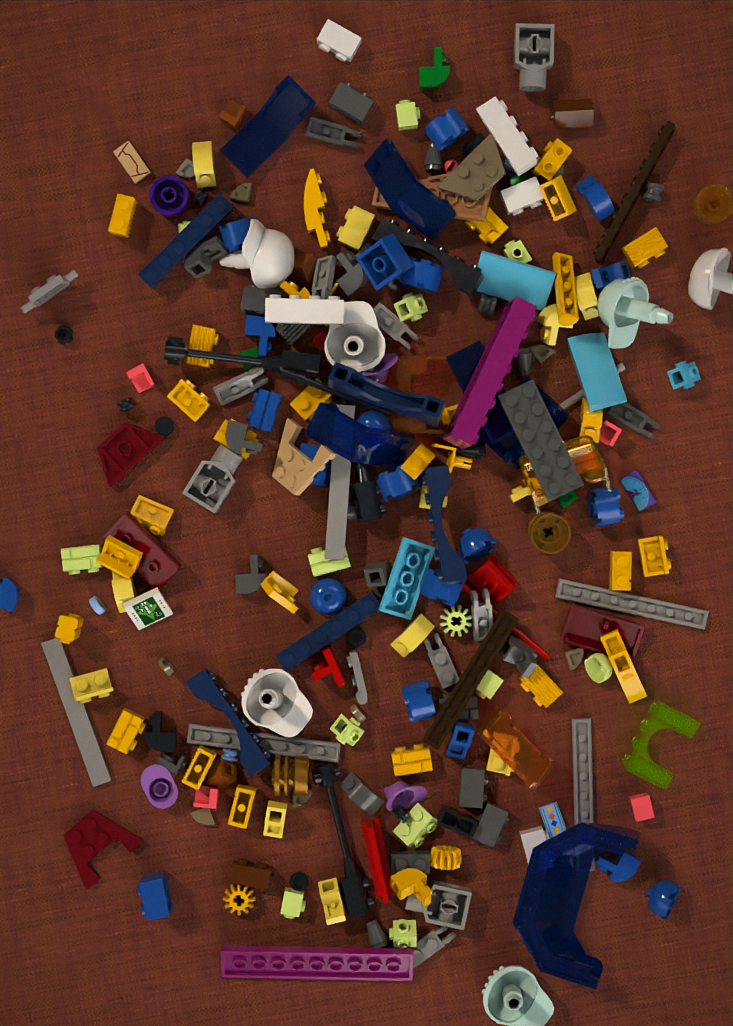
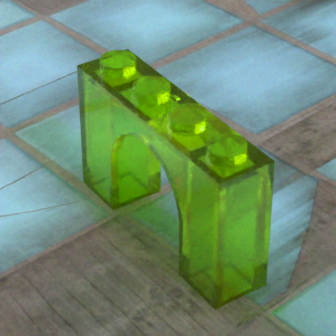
M657 700L656 703L653 702L649 707L648 712L650 714L647 720L644 719L639 728L641 732L638 737H634L631 743L632 749L629 754L626 753L622 764H624L623 768L626 771L666 791L675 773L650 759L647 751L650 737L658 730L672 729L693 739L701 722Z

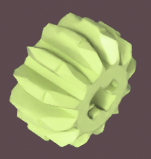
M458 605L457 611H455L454 606H450L451 612L445 608L444 612L448 615H440L441 619L446 620L441 622L440 625H448L444 632L447 633L451 629V637H454L455 631L461 637L462 633L460 630L462 629L465 633H468L465 625L472 626V623L466 622V620L472 619V616L464 615L469 610L466 608L461 612L462 605ZM452 617H461L459 620L461 623L459 625L456 623L452 625Z

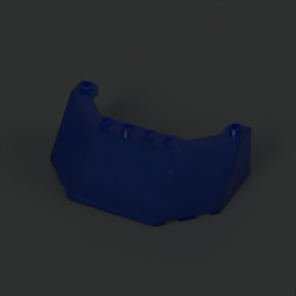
M580 822L533 847L513 918V924L519 931L526 948L531 953L540 972L592 989L597 988L603 964L600 959L586 954L573 931L593 858L606 851L623 856L626 848L636 849L641 832L622 826Z

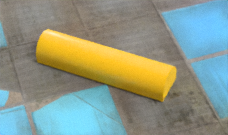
M555 252L552 255L553 272L556 273L554 283L558 322L563 326H570L579 320L573 258L570 255Z

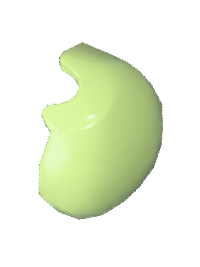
M594 653L584 662L589 677L596 683L604 682L613 673V666L609 658L603 653Z

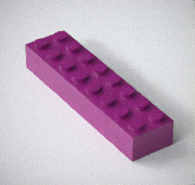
M518 296L506 303L442 439L461 449L476 444L480 436L478 431L487 422L488 416L486 414L495 405L496 399L494 397L503 388L504 382L502 380L505 374L508 375L512 368L510 363L513 357L516 358L520 351L518 346L521 340L524 341L528 334L526 329L529 323L532 324L536 317L535 310L537 306Z

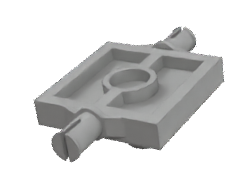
M73 270L66 276H61L60 274L58 276L56 274L46 280L47 284L42 287L37 286L30 292L31 295L28 296L30 301L20 308L26 314L32 308L41 306L70 285L69 282L79 275Z

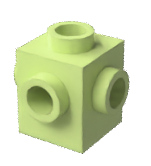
M413 292L402 296L403 300L394 304L400 322L409 319L414 322L423 318L421 314L428 312L421 293L413 295Z
M343 714L330 727V730L337 735L336 739L344 745L348 743L354 746L365 732L360 727L361 723L354 717L349 719Z
M393 920V928H389V938L393 940L394 947H417L416 920Z

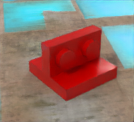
M493 555L489 556L478 569L467 577V580L481 594L482 589H488L492 606L513 592L516 588L515 585L518 583Z
M331 646L323 648L322 652L327 664L323 661L314 665V669L311 672L314 681L332 673L338 687L346 684V679Z

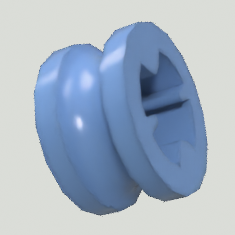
M223 748L224 754L221 755L222 759L238 761L236 757L239 754L238 750Z

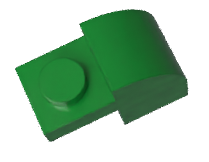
M434 47V67H419V90L438 89L447 81L450 66H442L446 64V53H442V47Z

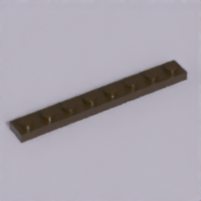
M668 121L666 126L662 125L658 132L660 137L656 143H652L648 159L642 161L638 177L635 176L630 184L631 190L629 193L624 194L620 210H616L613 214V223L605 229L602 243H598L594 249L595 261L603 264L676 130L674 123Z
M502 609L424 735L423 742L439 750L519 618Z

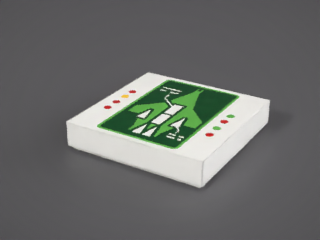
M158 587L123 603L125 611L138 630L173 614L171 607Z

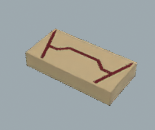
M129 141L113 151L135 184L151 174Z

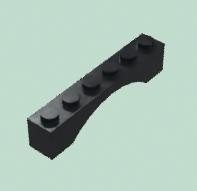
M384 218L382 219L372 236L375 243L381 238L394 233L404 250L422 252L433 257L447 269L457 289L471 297L474 296L484 279L481 273L482 270L473 264L471 267L468 266L461 257L457 255L455 257L448 254L449 251L445 248L432 246L430 240L422 237V239L416 237L414 231L409 228L405 230L400 228V224L392 219L389 221Z

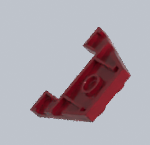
M94 809L63 835L86 890L101 878L88 862L110 843L118 838L131 853L144 841L143 838L134 835L128 829L119 826L113 820Z

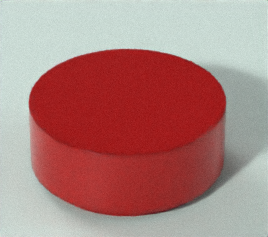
M319 332L314 336L313 344L319 351H325L324 342L328 335L327 332Z

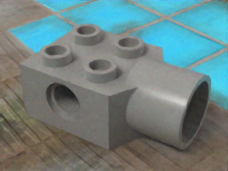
M515 24L513 67L520 71V90L530 92L546 90L547 70L551 69L554 64L555 24Z
M220 444L210 461H201L182 494L216 514L236 483L233 474L243 458Z
M433 880L429 885L432 891L431 904L425 908L414 893L406 897L404 909L424 913L427 923L464 930L472 895L471 888Z

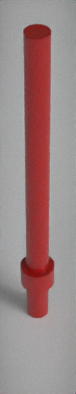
M464 582L461 590L470 596L469 599L471 600L470 594L474 590ZM475 590L478 594V603H483L482 594ZM492 606V616L497 619L500 612ZM517 626L513 628L512 633L530 645L545 661L549 659L550 655Z

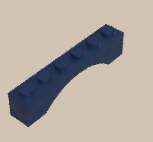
M220 193L138 275L153 289L201 239L234 209V206Z
M335 362L328 378L330 389L438 427L444 412L445 401L429 395L412 394L389 388L369 379L354 368Z
M448 465L425 468L421 479L422 485L426 486L427 489L424 497L426 505L430 507V512H427L429 524L433 525L431 540L432 543H436L437 550H434L435 562L439 561L440 569H437L438 581H442V585L466 582L467 575L464 560L449 544L442 525V505L445 495L451 486Z
M370 591L310 633L276 654L277 659L287 672L377 612L380 602L374 593Z
M203 669L185 683L196 698L215 705L230 719L239 738L240 762L250 777H253L271 764L270 759L272 757L266 749L262 750L259 745L261 741L255 733L251 734L248 730L250 725L246 719L239 717L237 714L239 709L233 701H228L226 698L228 694L223 686L219 687L217 685L215 674L211 670Z

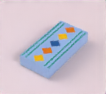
M557 801L538 807L551 844L569 839Z

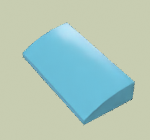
M482 250L477 267L482 270L481 273L484 279L477 291L508 301L518 296L537 306L536 309L542 311L546 306L556 273Z
M590 333L567 338V345L589 411L592 412L627 402L605 333Z
M402 538L378 609L379 611L411 620L435 547L409 538Z

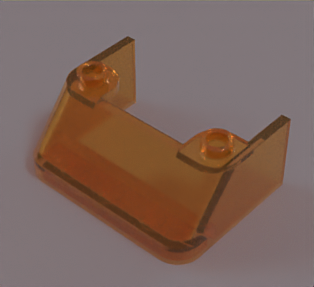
M398 356V361L389 368L388 387L411 393V375L424 373L427 369V361L446 362L447 356ZM394 411L391 412L390 416L387 415L392 423V433L445 434V430L426 429L425 422Z
M497 708L476 729L480 737L534 791L554 767L552 764L554 760L546 752L542 754L511 722L513 718L507 711L502 713Z

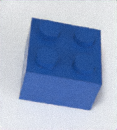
M394 233L381 238L356 257L376 291L389 285L414 267Z
M166 871L143 875L139 885H137L138 896H142L143 904H141L142 915H146L147 921L170 916L173 910V903Z

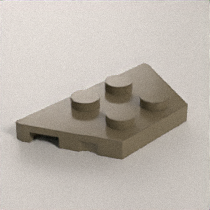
M490 133L438 185L441 191H450L455 193V195L467 196L469 199L479 201L506 174L493 135Z

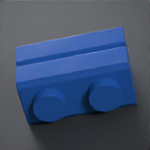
M263 389L255 392L252 403H255L253 411L249 410L246 420L249 422V426L272 432L282 395Z

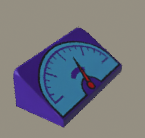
M637 470L619 479L638 512L657 502Z

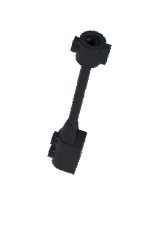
M169 336L165 343L164 360H168L167 364L179 365V361L183 362L187 357L259 365L279 374H282L285 368L296 373H304L306 377L312 379L318 378L321 355L282 350L280 357L257 358L188 349L186 343L183 342L184 338Z
M329 372L328 375H325V384H327V385H328V378H329L331 372ZM340 398L342 405H350L348 400ZM353 431L352 449L356 462V484L349 486L359 524L383 518L382 514L386 513V508L383 502L379 503L377 496L381 495L379 486L374 483L363 462L360 445Z
M333 762L315 766V769L311 770L314 784H319V786L326 788L344 857L345 876L338 878L347 915L353 918L369 913L371 911L370 906H373L374 902L371 894L367 895L365 888L369 887L368 879L366 876L362 877V873L359 872L350 854L333 787L338 782L337 777L341 776L339 766H334Z

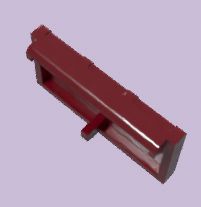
M129 511L124 513L102 537L106 540L111 535L143 553L136 572L153 589L157 587L160 589L182 566Z
M571 604L560 640L607 655L600 636L618 629L631 660L634 661L645 625Z

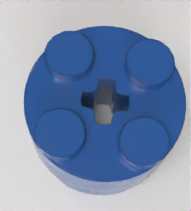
M454 106L445 111L447 115H439L425 127L424 132L439 151L452 146L457 141V137L463 136L470 130L468 124Z
M249 218L227 223V228H224L223 225L219 226L226 249L229 248V251H234L242 248L241 244H243L251 221H249Z
M409 257L414 267L402 274L401 284L436 293L444 266L433 264L432 266L431 261L421 259L418 262V259Z
M402 465L396 467V471L392 473L385 471L378 475L379 479L376 482L385 503L389 502L388 498L392 497L394 501L413 493L412 489L414 487L417 490L420 489L417 478L415 480L400 468Z
M612 485L587 491V493H590V497L587 498L590 518L596 521V523H593L595 527L619 523L620 519L624 518L623 508L619 506L618 500L621 496L618 488L614 489Z
M428 568L420 590H422L421 594L425 595V597L436 600L438 597L443 603L454 606V603H457L464 582L442 585V581H438L437 570Z
M427 679L402 687L410 722H418L437 716Z

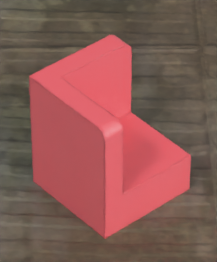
M143 363L126 372L138 393L156 385L146 365Z
M607 420L602 421L599 441L612 447L622 429Z
M201 785L199 790H196L193 807L216 809L218 806L219 787Z
M647 792L628 796L636 821L655 818L650 796Z

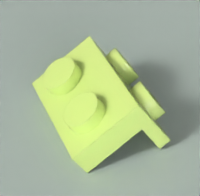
M418 802L409 812L411 817L406 818L405 823L400 822L393 831L408 847L413 849L420 847L424 843L425 837L436 829L438 823L437 818L432 816Z

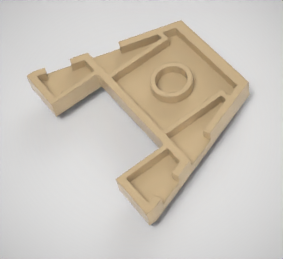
M287 418L272 477L291 493L300 496L313 482L314 476L319 471H323L326 467L325 464L329 460H333L337 454L327 446L321 445L314 459H310L294 446L303 427L293 419Z

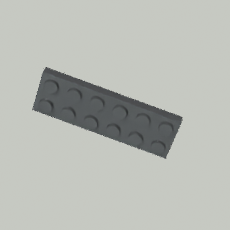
M532 379L497 396L547 501L549 502L584 485L534 380Z

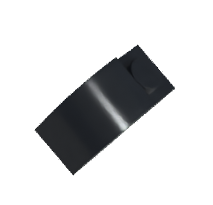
M154 711L153 716L149 717V727H152V730L145 731L147 743L154 750L160 752H175L177 750V731L162 730V711Z

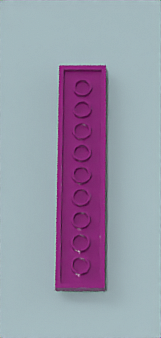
M221 945L220 950L222 978L412 981L413 949Z

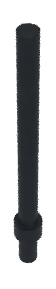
M283 369L282 376L295 380L297 384H306L382 414L391 415V410L330 389L327 384L306 377L304 373Z

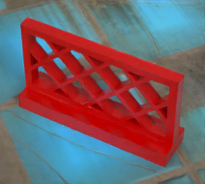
M380 818L361 821L376 896H382L383 904H388L389 895L395 894L390 886L392 874Z

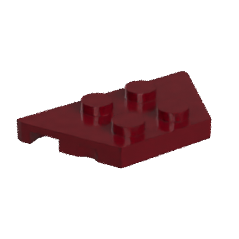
M124 422L97 447L108 486L111 488L165 437Z

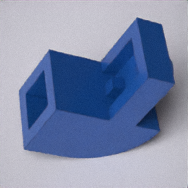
M591 175L575 185L576 190L585 199L589 211L599 222L615 212L606 190Z
M618 262L608 267L591 270L592 282L598 290H603L606 285L616 279L631 278L627 262Z
M246 315L245 335L260 337L258 355L267 357V352L271 353L272 341L268 340L269 338H276V331L271 323H265L264 317Z
M5 576L3 581L0 582V608L14 612L20 600V588L14 579Z
M460 721L455 722L446 755L465 759L467 749L470 748L474 735L475 725Z
M621 849L615 862L597 854L595 863L598 865L597 868L607 873L608 870L610 871L608 874L610 880L622 882L630 879L635 874L641 860Z

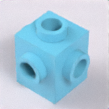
M685 360L675 364V369L667 371L673 390L682 386L684 390L695 386V381L701 380L695 362L687 364Z

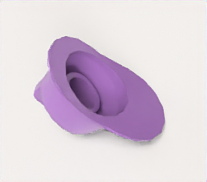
M385 354L373 371L367 370L366 373H359L382 384L388 377L389 368L398 361V356L396 354Z
M154 764L144 769L140 781L150 803L162 809L173 805L178 797V790L167 768Z
M398 781L384 788L388 811L397 810L399 804L404 808L414 807L417 802L422 803L428 795L425 787L409 786L403 781Z

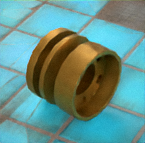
M541 511L530 519L527 526V536L530 543L539 551L547 554H556L564 550L569 544L571 528L568 522L557 513ZM550 527L551 534H546L545 536L543 530Z
M281 755L275 756V762L272 767V785L275 796H280L281 787H284L285 796H288L290 787H294L295 796H308V756L296 755L294 764H290L288 755H285V764H281Z

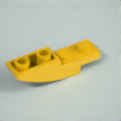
M313 168L309 171L305 185L304 214L308 233L316 231L320 248L324 249L328 248L327 242L331 240L328 230H323L322 224L325 223L323 213L318 212V210L325 208L324 203H327L325 192H321L319 185L322 184L320 174L315 173Z
M618 629L600 636L629 703L647 697Z

